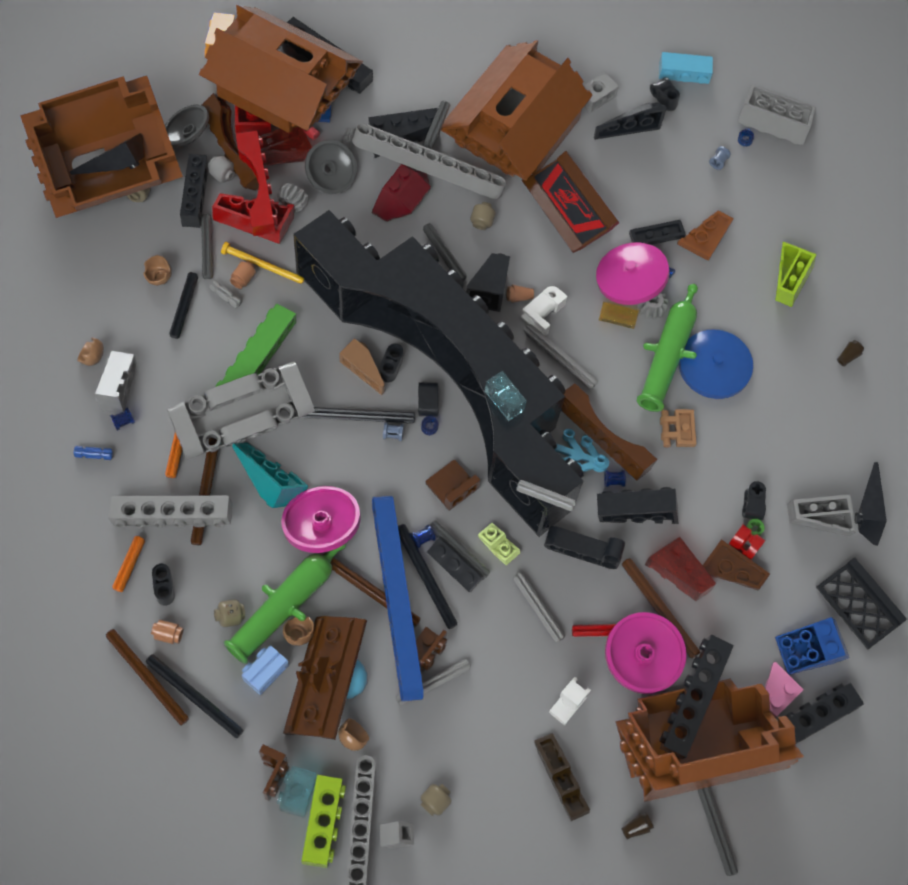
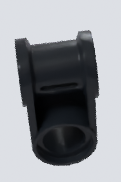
M667 77L658 83L650 85L651 94L660 104L666 106L667 111H673L677 108L680 93Z
M754 481L745 490L742 509L743 518L764 519L766 512V487L762 482Z

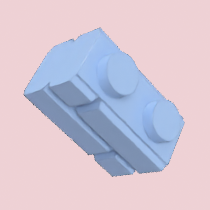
M271 645L267 649H261L256 656L258 659L253 664L251 662L248 663L242 670V679L259 695L289 666L287 659L279 654Z

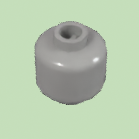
M215 156L210 160L208 164L209 174L219 182L230 181L235 175L234 164L224 156Z

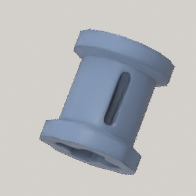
M723 146L718 147L714 157H711L709 160L710 165L714 169L721 170L724 167V162L729 159L731 152Z
M385 422L383 439L394 438L402 441L404 424L398 426Z

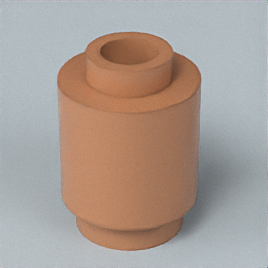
M248 261L240 262L231 274L230 283L238 289L246 287L256 273L254 265Z
M159 620L158 623L153 624L151 635H154V640L179 644L183 635V628L179 627V624Z

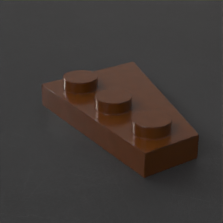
M722 539L698 571L757 591L770 575L769 572Z

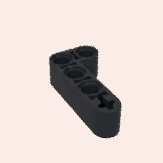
M550 526L544 547L551 551L608 569H617L626 543L615 537H610L605 542L564 528Z

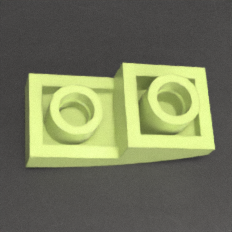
M493 523L478 534L481 541L505 565H508L520 554V549L506 538L505 533Z

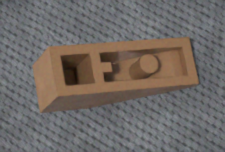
M354 338L339 353L340 362L379 394L383 395L385 385L365 343L359 342Z

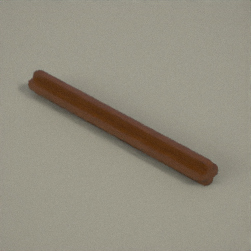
M209 438V445L217 443L215 438ZM218 450L206 453L199 496H210ZM193 526L191 535L192 545L200 546L202 544L204 527Z
M333 557L331 566L334 572L387 608L385 592ZM411 612L415 628L420 622V617Z
M631 558L626 559L622 563V567L658 615L669 620L678 629L684 640L686 653L689 657L695 658L700 654L698 647Z
M115 629L107 632L106 638L178 724L184 725L189 720L186 713Z

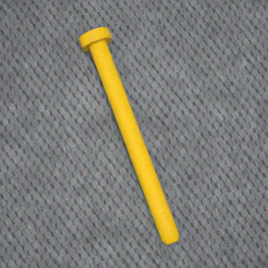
M225 242L222 246L221 253L224 255L229 253L299 284L304 282L302 276L235 249L228 242Z

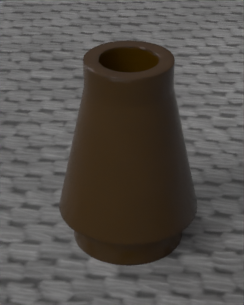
M857 340L849 342L837 358L838 363L845 367L863 354L864 347Z
M640 813L622 827L621 830L628 840L632 837L650 833L654 826L647 813Z

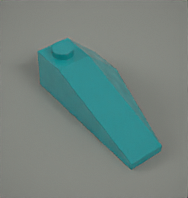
M233 443L232 447L260 497L266 501L269 507H286L294 497L307 490L308 485L291 471L289 474L280 469L281 464L265 459L266 455L249 443Z

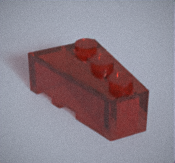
M298 126L293 128L290 133L277 129L258 137H262L264 148L261 149V153H265L266 164L263 165L305 162L307 153L312 148L303 129Z
M678 537L651 555L645 563L647 567L661 574V577L671 581L679 590L695 601L711 592L716 585V582L681 537Z

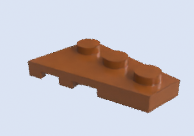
M718 210L703 221L700 226L690 231L687 236L682 237L677 245L709 261L734 218Z

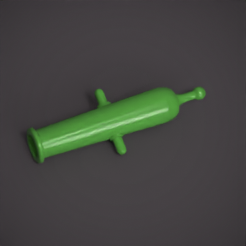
M696 284L688 286V293L684 301H679L670 308L659 343H644L643 345L645 350L654 351L655 353L642 393L636 399L638 405L645 410L659 412L664 409L663 401L680 359L684 357L695 359L697 356L695 352L685 350L697 318V310L692 304L693 296L698 291Z
M346 544L323 555L318 553L309 555L277 589L273 590L270 586L263 585L262 591L269 598L229 641H224V646L241 663L247 664V658L290 616H295L298 620L304 621L306 615L299 608L329 579L332 573L331 560L340 550L345 549Z

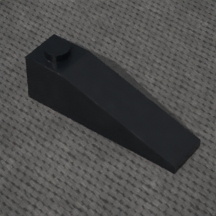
M658 102L640 105L597 126L594 140L660 130L667 108Z
M139 133L116 147L69 171L70 174L123 170L127 167L130 169L140 165L139 161L144 158L142 134Z
M874 462L859 511L855 513V524H858L859 533L873 545L878 546L887 519L879 464Z

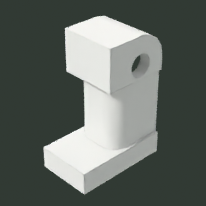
M547 287L523 308L524 314L521 318L528 325L532 324L546 336L549 333L550 324L544 318L552 311L557 313L563 308L568 296L557 287Z
M576 677L561 692L559 700L549 711L564 726L591 692V689L587 688L584 690L578 685Z

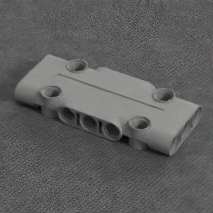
M293 361L275 369H266L261 374H250L209 389L204 395L193 396L188 401L167 408V412L185 457L188 460L207 452H215L220 447H230L233 443H241L276 429L278 425L288 424L291 420L315 412L298 367ZM273 376L275 381L269 383L265 380V377ZM199 402L203 407L200 410H195L192 405ZM282 410H286L290 416L283 418L279 413ZM209 438H215L217 443L209 445L206 441Z

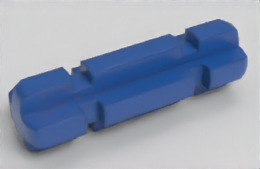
M75 446L74 456L78 458L85 456V458L91 459L104 458V460H111L113 451L111 448H104L102 450V448L98 447L83 448V446Z

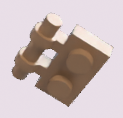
M675 409L674 416H669L668 410H662L660 425H662L661 440L663 441V447H671V440H676V447H695L694 410ZM670 424H675V432H670Z

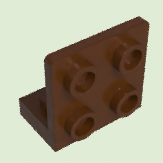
M453 460L428 478L425 484L450 511L479 489L480 479L476 474L470 477L458 462Z
M425 627L416 639L421 674L424 670L429 671L435 662L436 654L441 655L446 648L448 640L446 639L447 631L443 630L440 635H437L428 627Z
M262 744L259 750L261 760L264 761L263 764L274 769L263 791L265 799L270 801L271 797H276L280 788L278 785L281 777L285 778L289 766L286 754Z

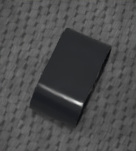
M399 344L389 345L381 361L380 376L384 382L394 381L402 365L404 351ZM392 354H398L399 356L393 357V356H391V355H392ZM390 369V370H392V372H389V373H388V372H385L384 370Z
M437 382L418 383V415L420 417H438Z
M159 563L152 569L153 589L157 602L167 606L174 601L175 597L173 578L169 567L164 563ZM161 572L167 573L164 578L157 577ZM163 591L169 592L166 597H160L159 595Z

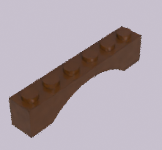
M213 93L201 104L209 113V129L216 136L218 145L224 150V156L234 164V172L238 175L240 184L245 189L256 191L259 188L257 178L247 164L239 159L238 148L231 130L232 111L226 100Z
M574 383L565 390L561 411L583 430L587 436L597 443L601 449L612 457L636 481L651 470L658 460L644 446L628 442L611 432L599 420L590 404L589 396L578 385Z

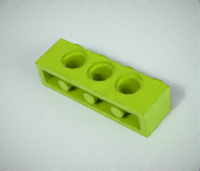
M317 775L302 854V864L328 868V863H333L335 850L331 849L332 841H336L338 835V828H335L336 819L340 820L342 812L339 800L344 798L346 785H342L341 778ZM330 795L334 798V802L331 805H325L322 799ZM321 817H328L331 820L330 824L326 827L320 826L318 821ZM318 838H324L327 841L324 848H317L314 845Z

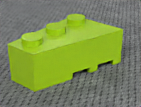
M783 241L775 301L790 307L793 306L814 268L817 254Z

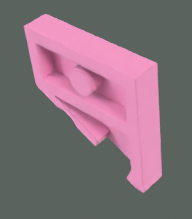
M774 662L771 665L765 689L770 697V712L776 718L804 689Z

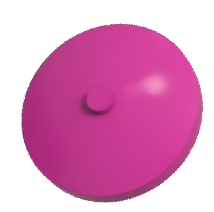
M627 243L612 249L601 259L596 270V280L601 293L607 299L623 305H636L653 299L665 288L669 279L667 258L658 248L646 243Z
M321 486L308 489L294 497L283 511L281 525L287 541L292 546L305 552L323 553L343 546L356 534L361 522V513L356 499L349 492L337 487Z
M640 612L626 616L613 627L606 641L605 658L611 674L623 687L636 693L654 694L667 689L681 676L686 663V647L680 632L669 620L654 613Z

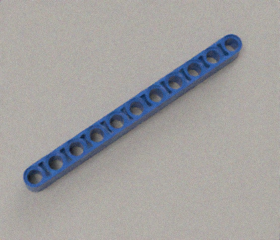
M393 496L373 497L372 510L400 698L402 702L423 700L422 677Z

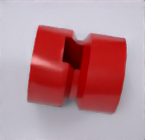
M743 524L731 539L729 545L737 551L742 550V554L752 560L766 540L758 534L753 535L752 530Z

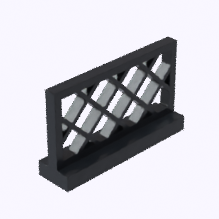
M855 557L816 587L867 649H870L907 620ZM845 570L852 576L851 583L840 582V574ZM828 583L837 584L836 595L828 594L823 587ZM839 585L851 586L850 597L839 595ZM854 587L863 589L864 598L853 597ZM838 598L849 600V610L840 609ZM852 600L864 602L863 612L852 611ZM867 602L874 603L877 606V614L866 613ZM851 614L862 615V626L854 625L851 622ZM865 616L877 617L876 628L865 626ZM880 618L888 619L893 626L888 630L880 629ZM864 630L876 631L875 639L869 643L865 639Z

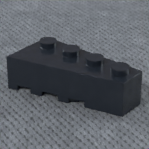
M438 108L368 117V125L411 142H420L425 140ZM373 153L374 158L380 157V155Z
M663 487L660 490L644 488L641 491L622 490L615 493L603 491L597 494L599 522L625 523L627 519H631L635 523L652 520L655 524H663V520H672V524H679L676 489L670 487Z

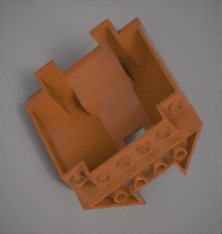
M236 5L237 18L225 32L216 27L214 32L215 42L213 45H209L205 56L208 59L207 63L200 69L198 75L216 84L218 97L288 133L297 126L308 131L315 122L320 120L321 115L329 109L331 102L338 98L340 91L348 85L349 79L354 77L356 70L363 61L259 8ZM287 40L311 52L313 58L309 62H300L278 51V49Z
M538 40L529 44L524 42L518 43L516 46L506 45L444 120L441 131L453 137L459 147L467 149L474 156L482 158L492 166L494 165L503 173L509 174L512 177L517 175L525 181L531 174H535L542 169L580 120L583 107L593 96L590 90L585 89L582 85L584 81L577 71L574 72L571 68L570 59L567 57L564 63L560 65L537 52ZM511 88L525 95V98L512 114L502 116L497 113L496 106Z
M147 75L127 82L124 76L40 102L38 103L39 110L20 115L28 139H25L29 150L32 149L34 156H31L35 167L38 166L40 171L37 174L41 184L44 183L46 188L43 191L46 201H50L56 218L183 177ZM137 134H142L144 158L139 161L140 165L130 169L127 167L123 170L70 174L69 171L73 170L72 162L76 157L102 148L106 152Z
M731 678L718 682L687 758L680 759L675 756L674 752L668 753L660 749L662 743L659 742L663 731L668 730L670 725L667 723L668 718L672 712L676 711L678 706L675 704L680 693L683 694L685 688L637 699L638 707L635 708V712L628 713V719L615 721L621 740V751L625 754L631 778L639 777V782L643 789L644 802L789 769L790 765H794L798 762V759L804 757L795 745V727L788 717H778L777 721L770 712V697L764 686L756 684L737 688ZM691 691V697L698 701L699 694L696 691ZM684 709L683 716L690 720L691 712ZM676 728L675 735L678 738H683V731L680 728Z

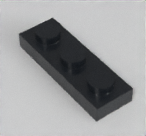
M681 219L629 231L632 243H646L649 245L678 240L686 236Z
M441 537L427 551L468 592H471L484 578Z

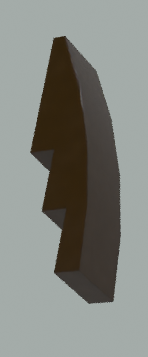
M551 733L535 740L534 744L570 821L589 814L590 808L580 792V786L554 734Z

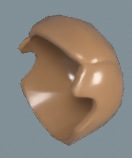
M156 255L151 256L145 261V272H143L145 279L155 286L167 283L172 274V268L163 256Z
M92 337L93 342L87 341L77 358L78 362L87 366H93L101 360L104 346L97 338Z
M309 616L304 621L294 617L283 625V636L291 645H305L313 637L314 623Z
M348 718L339 728L340 742L349 750H361L369 741V736L364 728L351 718Z

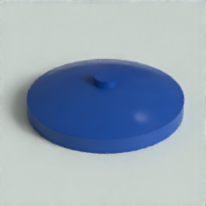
M704 330L691 336L687 341L685 350L693 351L697 356L695 359L684 357L679 361V370L685 383L696 393L713 399H725L740 393L748 384L753 373V359L747 346L735 335L722 330Z

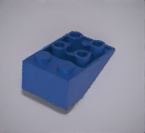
M832 617L775 637L789 675L831 665L850 658L837 622Z

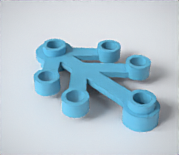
M565 429L563 439L568 442L571 448L557 444L555 449L556 452L568 455V457L563 458L564 460L572 458L577 463L581 460L588 462L583 465L578 463L583 472L592 469L596 472H603L609 467V459L597 452L592 444L593 440L589 436L584 435L580 443L587 449L590 455L584 453L575 440V432L572 429Z

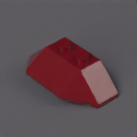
M401 164L381 189L372 209V214L386 222L412 214L431 189L427 173Z

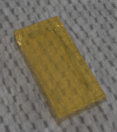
M603 302L599 320L634 329L639 311Z

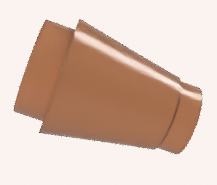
M517 285L508 286L506 299L512 303L533 300L534 289Z

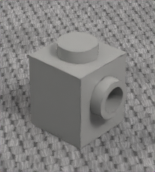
M397 821L380 825L381 847L400 848L414 845L413 823Z

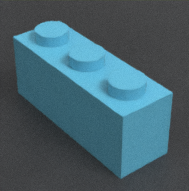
M662 52L659 61V79L667 77L669 80L709 84L713 74V57Z

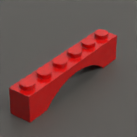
M257 131L236 133L239 159L253 171L259 184L257 198L249 211L253 236L275 233V226H278L277 216L272 214V210H275L274 200L269 197L272 194L271 184H267L266 179H269L268 168H264L263 165L266 164L265 153H261V149L264 148L262 137L258 138Z

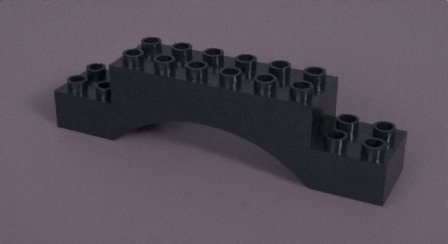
M330 210L294 233L296 272L304 278V281L343 323L365 326L401 339L433 360L454 381L471 406L480 426L487 456L488 482L534 533L540 537L549 530L550 526H554L571 511L517 491L519 481L524 480L577 501L583 484L581 479L584 476L583 470L572 458L564 460L555 451L557 444L549 434L557 426L566 391L562 382L554 375L546 377L538 368L540 364L536 355L528 348L521 350L513 342L514 335L511 329L502 321L496 324L487 315L489 310L482 298L478 295L470 297L464 291V284L458 273L453 269H449L447 272L438 263L439 257L434 248L428 243L422 246L412 236L380 259L373 245L368 242L362 245L355 238L356 230L347 218L342 217L338 220Z

